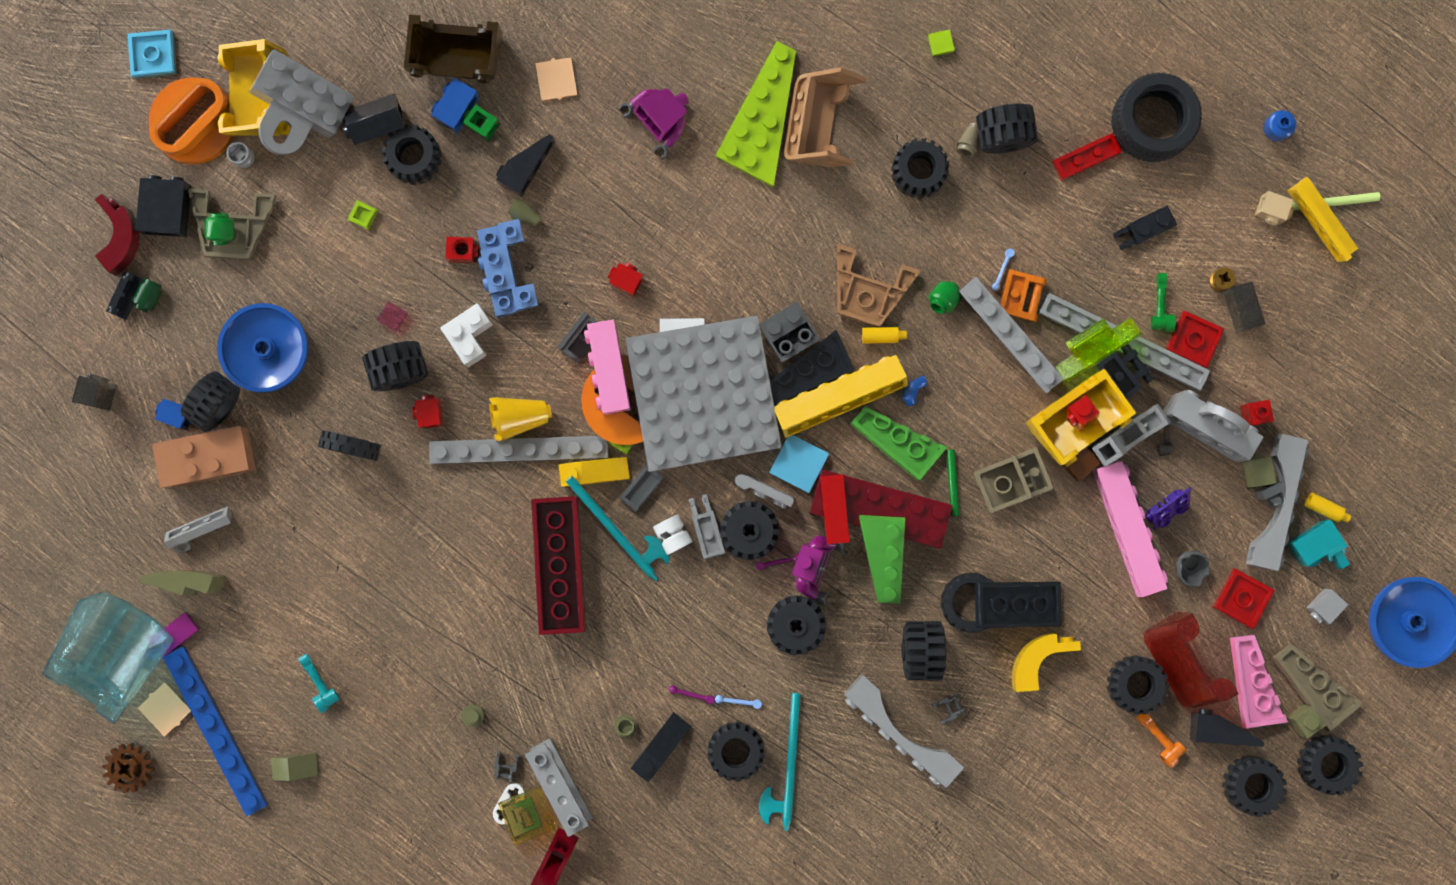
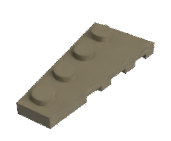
M1287 645L1272 657L1306 705L1312 706L1326 724L1324 727L1326 731L1333 730L1363 705L1358 699H1354L1348 694L1344 687L1336 684L1325 671L1317 668L1314 662L1294 645Z

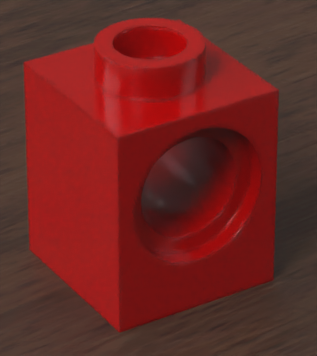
M446 236L445 259L448 262L475 264V259L480 254V246L476 244L474 238ZM461 246H468V252L465 255L458 254V249Z
M1270 399L1240 406L1242 418L1251 426L1274 422Z

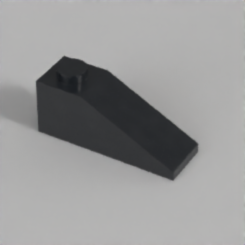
M548 134L509 159L505 166L501 165L496 173L498 184L522 198L554 145V137Z
M1199 709V713L1191 712L1190 739L1193 741L1264 747L1263 741L1225 718L1213 714L1211 709Z
M673 712L630 769L649 783L691 725Z

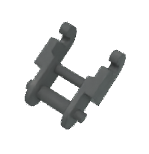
M952 694L951 698L944 697L932 704L934 708L938 704L945 703L950 712V716L941 721L942 725L947 721L949 722L957 718L958 713H964L963 710L966 707L960 705L957 699L959 694ZM951 701H954L957 710L954 712L949 704Z
M497 751L494 769H497V773L494 772V776H496V780L499 777L506 778L512 783V779H515L513 774L518 769L520 754H516L514 765L509 766L502 765L499 762L501 751ZM500 769H511L510 774L500 773Z

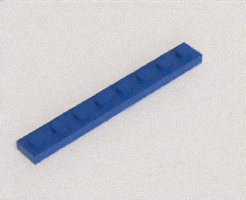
M186 646L164 656L163 659L246 817L269 805Z

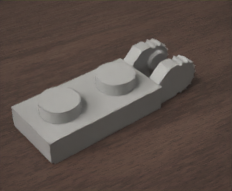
M742 473L735 477V483L738 487L740 486L744 490L752 488L754 489L753 494L763 499L769 496L775 499L774 504L784 509L786 506L791 507L794 497L749 475Z
M707 494L702 495L706 513L699 515L696 509V501L694 498L689 499L693 513L692 520L704 560L725 554L715 515L711 511Z

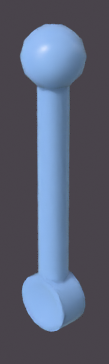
M1011 248L1005 252L1006 258L996 283L992 285L993 291L1000 290V282L1008 262L1015 254Z
M722 695L715 697V701L718 704L722 702L753 706L756 709H759L762 705L758 699L747 701L723 698Z

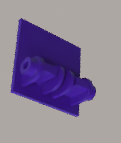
M1189 487L1185 491L1182 489L1175 490L1167 498H1163L1165 505L1159 501L1157 503L1158 506L1155 504L1147 510L1145 518L1149 522L1153 520L1154 531L1159 527L1164 528L1172 521L1171 518L1177 514H1184L1190 508L1191 488Z

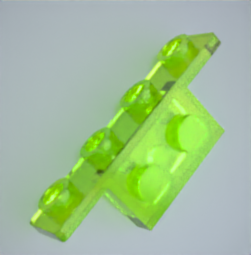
M1103 318L1066 342L1073 355L1055 367L1063 377V381L1067 383L1139 337L1142 332L1132 318L1127 319L1113 329Z

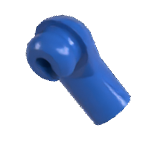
M924 375L908 382V386L904 388L902 398L907 406H914L917 403V391L928 385Z

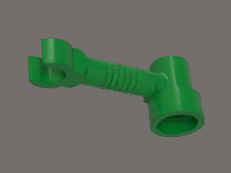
M1158 273L1156 276L1157 308L1156 316L1151 317V329L1174 332L1176 326L1175 314H1165L1167 273Z

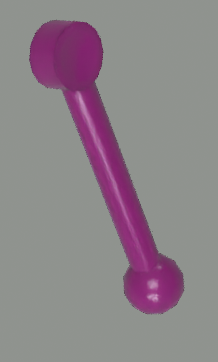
M799 554L766 563L757 562L756 569L763 570L764 567L792 561L796 562Z
M675 685L669 687L671 694L679 693L705 700L708 704L714 703L712 695L703 696L677 689Z

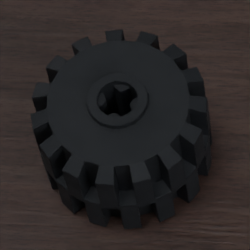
M1015 103L1001 105L985 110L976 116L980 148L984 153L1000 154L1025 149L1039 140L1034 108L1030 104Z
M402 341L371 350L362 357L372 391L383 392L404 388L422 381L429 375L420 343L417 341Z
M745 501L734 505L725 513L720 525V535L726 549L734 556L745 560H755L767 555L775 547L779 537V524L776 516L768 507L759 502ZM746 525L749 527L751 525L755 526L754 536L751 534L748 536L745 535L746 530L744 529V527Z
M801 595L785 597L779 600L769 613L767 620L768 635L773 645L777 646L783 653L786 652L794 656L797 654H808L809 651L815 650L825 636L826 621L819 605L810 598ZM800 620L802 629L793 631L791 622Z
M907 621L905 623L901 656L903 671L907 681H941L943 679L946 669V637L941 621Z

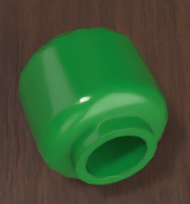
M210 213V217L205 219V238L213 241V245L225 246L227 241L234 239V219L229 217L228 213Z
M941 281L929 294V305L938 314H949L959 304L962 295L956 283Z

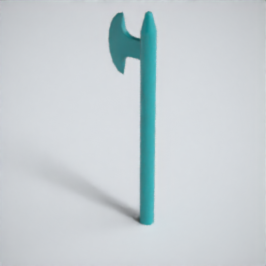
M573 476L569 477L566 483L642 571L651 579L657 581L658 578L649 564L656 558H661L668 565L670 556L666 554L662 542L654 536H644L649 547L641 556Z
M792 693L784 801L772 798L771 786L763 791L759 802V813L765 824L769 825V817L772 813H783L785 831L789 830L792 821L801 693Z

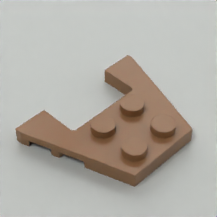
M838 244L836 248L837 314L880 327L919 275L920 270L901 264L895 284L892 286L852 273L850 270L857 250Z

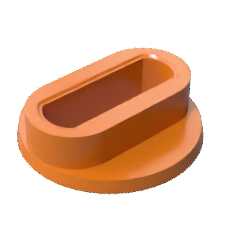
M190 77L170 83L160 91L150 109L149 134L152 142L169 158L184 164H202L217 158L229 147L235 136L219 133L218 127L220 115L229 113V94L215 82L206 78ZM207 92L214 93L216 101L173 145L167 144L165 135Z
M622 356L627 389L634 393L628 356ZM594 369L588 376L582 391V410L591 429L601 438L611 443L632 445L643 442L640 422L625 412L604 415L602 410H598L596 397H599V395L596 394V388H594L592 375L596 374Z

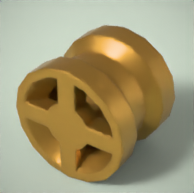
M1226 267L1214 271L1209 277L1210 287L1218 292L1231 288L1236 281L1233 270Z

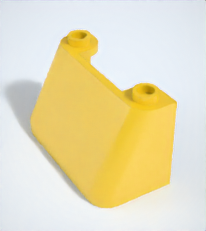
M266 39L219 45L218 62L223 69L229 71V113L220 115L218 120L219 133L224 135L259 136V124L270 104L249 93V90L273 49L289 57L284 48ZM280 122L273 136L287 135L290 131V126L285 122Z
M1103 369L1036 414L1025 424L1060 466L1065 464L1068 467L1078 460L1076 457L1078 452L1118 425L1123 428L1133 421L1131 416L1136 414V412L1106 370ZM1087 395L1100 414L1097 420L1079 432L1066 419V412L1069 406Z

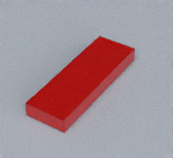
M1111 133L1053 160L1052 164L1060 180L1064 181L1120 155L1122 151L1114 134Z
M843 474L820 476L826 544L848 543L850 540Z

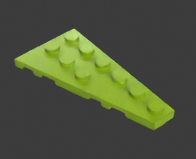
M776 41L715 155V158L773 188L796 50Z

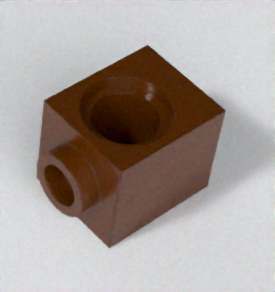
M1085 447L1076 455L1078 460L1068 467L1065 464L1062 466L1077 482L1084 479L1101 462L1091 447L1089 449Z

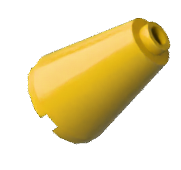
M489 398L491 402L489 404L491 425L497 431V434H494L496 442L506 440L548 423V418H552L550 404L546 405L545 401Z

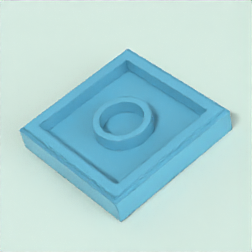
M172 30L127 34L130 75L133 79L177 75L174 32Z
M792 435L786 439L769 473L809 493L829 453Z

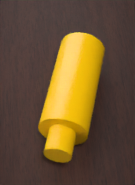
M898 327L862 328V344L898 343L900 339H907V331H899Z
M1313 492L1309 494L1305 501V507L1337 523L1340 521L1348 523L1351 519V515L1345 513L1346 509Z

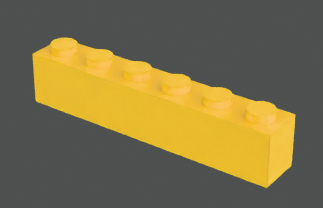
M887 356L871 366L865 365L861 367L857 372L844 374L836 381L823 383L815 390L805 391L789 401L783 400L774 407L776 419L785 438H788L907 387V376L897 356Z

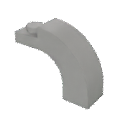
M1159 404L1132 418V422L1123 428H1117L1092 448L1104 467L1122 457L1133 446L1170 423V420Z

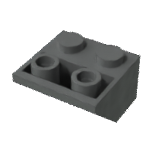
M798 302L793 303L759 324L761 334L781 363L820 340Z

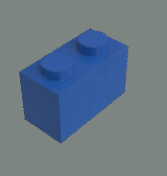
M453 78L452 82H448L444 87V95L441 100L436 101L433 105L431 116L436 122L458 134L464 124L463 117L466 111L474 107L480 96L475 89Z

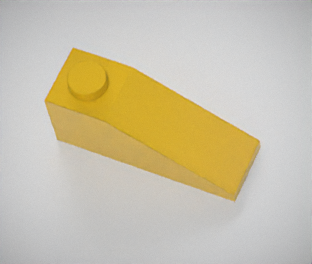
M627 457L559 464L561 487L563 488L570 487L566 480L571 476L580 485L630 479Z

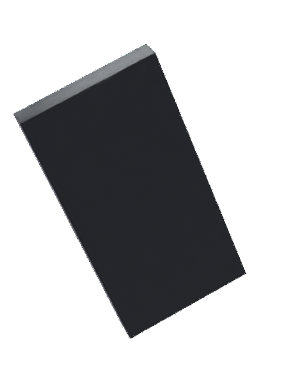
M975 582L976 628L1061 627V582Z

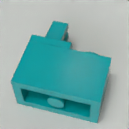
M1322 520L1287 544L1300 566L1312 568L1322 562L1321 558H1326L1328 562L1333 561L1338 569H1343L1350 565L1344 554L1347 552L1345 548L1348 545L1331 520Z

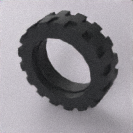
M322 430L318 447L377 461L381 444Z
M963 573L955 576L945 585V589L941 594L940 604L945 619L956 629L968 633L982 632L988 628H976V621L961 619L953 608V598L956 591L966 584L993 582L990 578L977 573Z

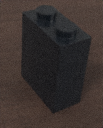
M395 93L349 109L345 113V119H343L344 133L347 139H352L354 145L405 127L404 113Z
M148 175V178H140L135 231L143 235L187 238L190 205L188 189H191V185L181 177H170V180H166L160 176Z

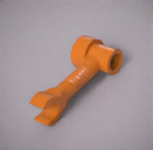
M1141 713L1136 719L1162 743L1165 750L1159 757L1170 768H1174L1179 763L1178 759L1187 751L1186 748L1178 741L1173 744L1155 724L1149 714Z

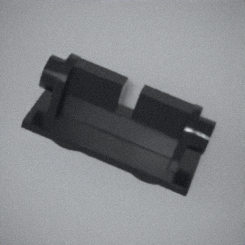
M124 271L106 312L127 320L134 305L132 299L140 282L143 283L144 279Z

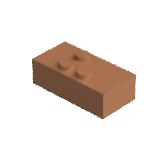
M236 426L152 444L160 488L172 489L256 471L248 427Z

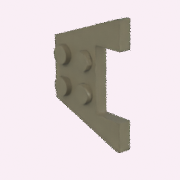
M188 189L204 256L251 260L277 196L275 194L255 193L252 216L229 214V217L235 221V237L233 240L227 241V245L218 246L213 245V241L205 238V219L210 217L211 192L209 190Z

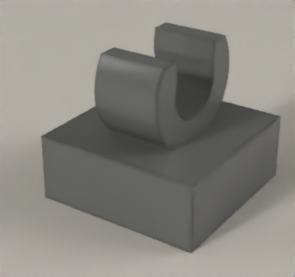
M1276 482L1256 490L1254 493L1258 500H1267L1270 507H1276L1283 503L1278 493L1284 491L1285 488L1282 482Z

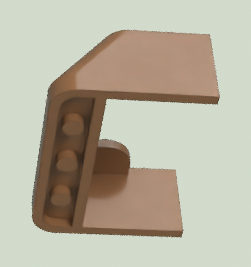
M842 67L800 75L794 86L784 148L785 158L793 162L829 168L853 165V160L840 156L838 147L830 145L836 104L843 103L849 97L850 86L866 83L867 78Z

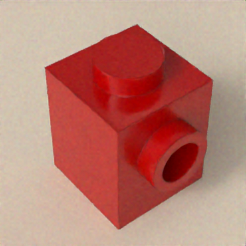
M627 262L625 265L618 263L617 267L613 266L608 275L610 286L633 298L644 277L641 273L637 272L638 268Z
M434 395L420 396L421 400H416L415 406L412 407L413 418L417 420L418 428L425 429L444 426L441 400L434 398Z
M1085 395L1068 407L1066 419L1072 427H1076L1080 432L1097 420L1100 412L1088 396Z

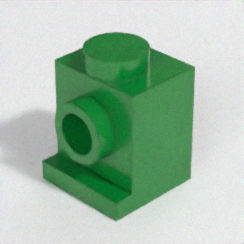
M476 104L472 109L469 108L463 117L465 127L489 142L500 126L496 117ZM479 121H484L481 127L477 126Z

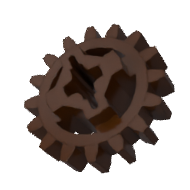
M129 743L127 747L125 744H121L118 749L110 750L112 755L105 756L108 764L102 765V768L107 769V773L103 774V777L110 778L107 785L115 784L114 791L122 788L123 793H127L129 790L133 793L138 791V787H145V781L152 779L148 773L155 770V768L149 767V764L154 759L147 758L150 752H142V745L135 748L134 743ZM124 753L133 754L135 757H129L128 754L125 755ZM122 779H127L129 782L132 781V783L124 782Z

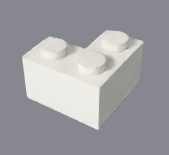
M478 303L440 327L464 365L468 368L487 356L475 337L493 326V324Z

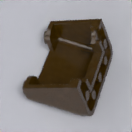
M409 15L404 68L407 72H410V76L421 78L423 75L476 79L480 83H490V80L495 78L503 32L498 22L487 21V27L485 28L482 24H478L477 27L435 24L434 20H429L428 23L421 21L420 15Z

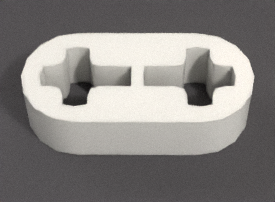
M511 783L504 790L493 811V818L497 823L507 824L506 817L503 819L499 817L500 812H498V809L503 810L501 804L509 802L511 797L509 789L514 790L515 787L518 788L520 798H524L525 788L520 783Z

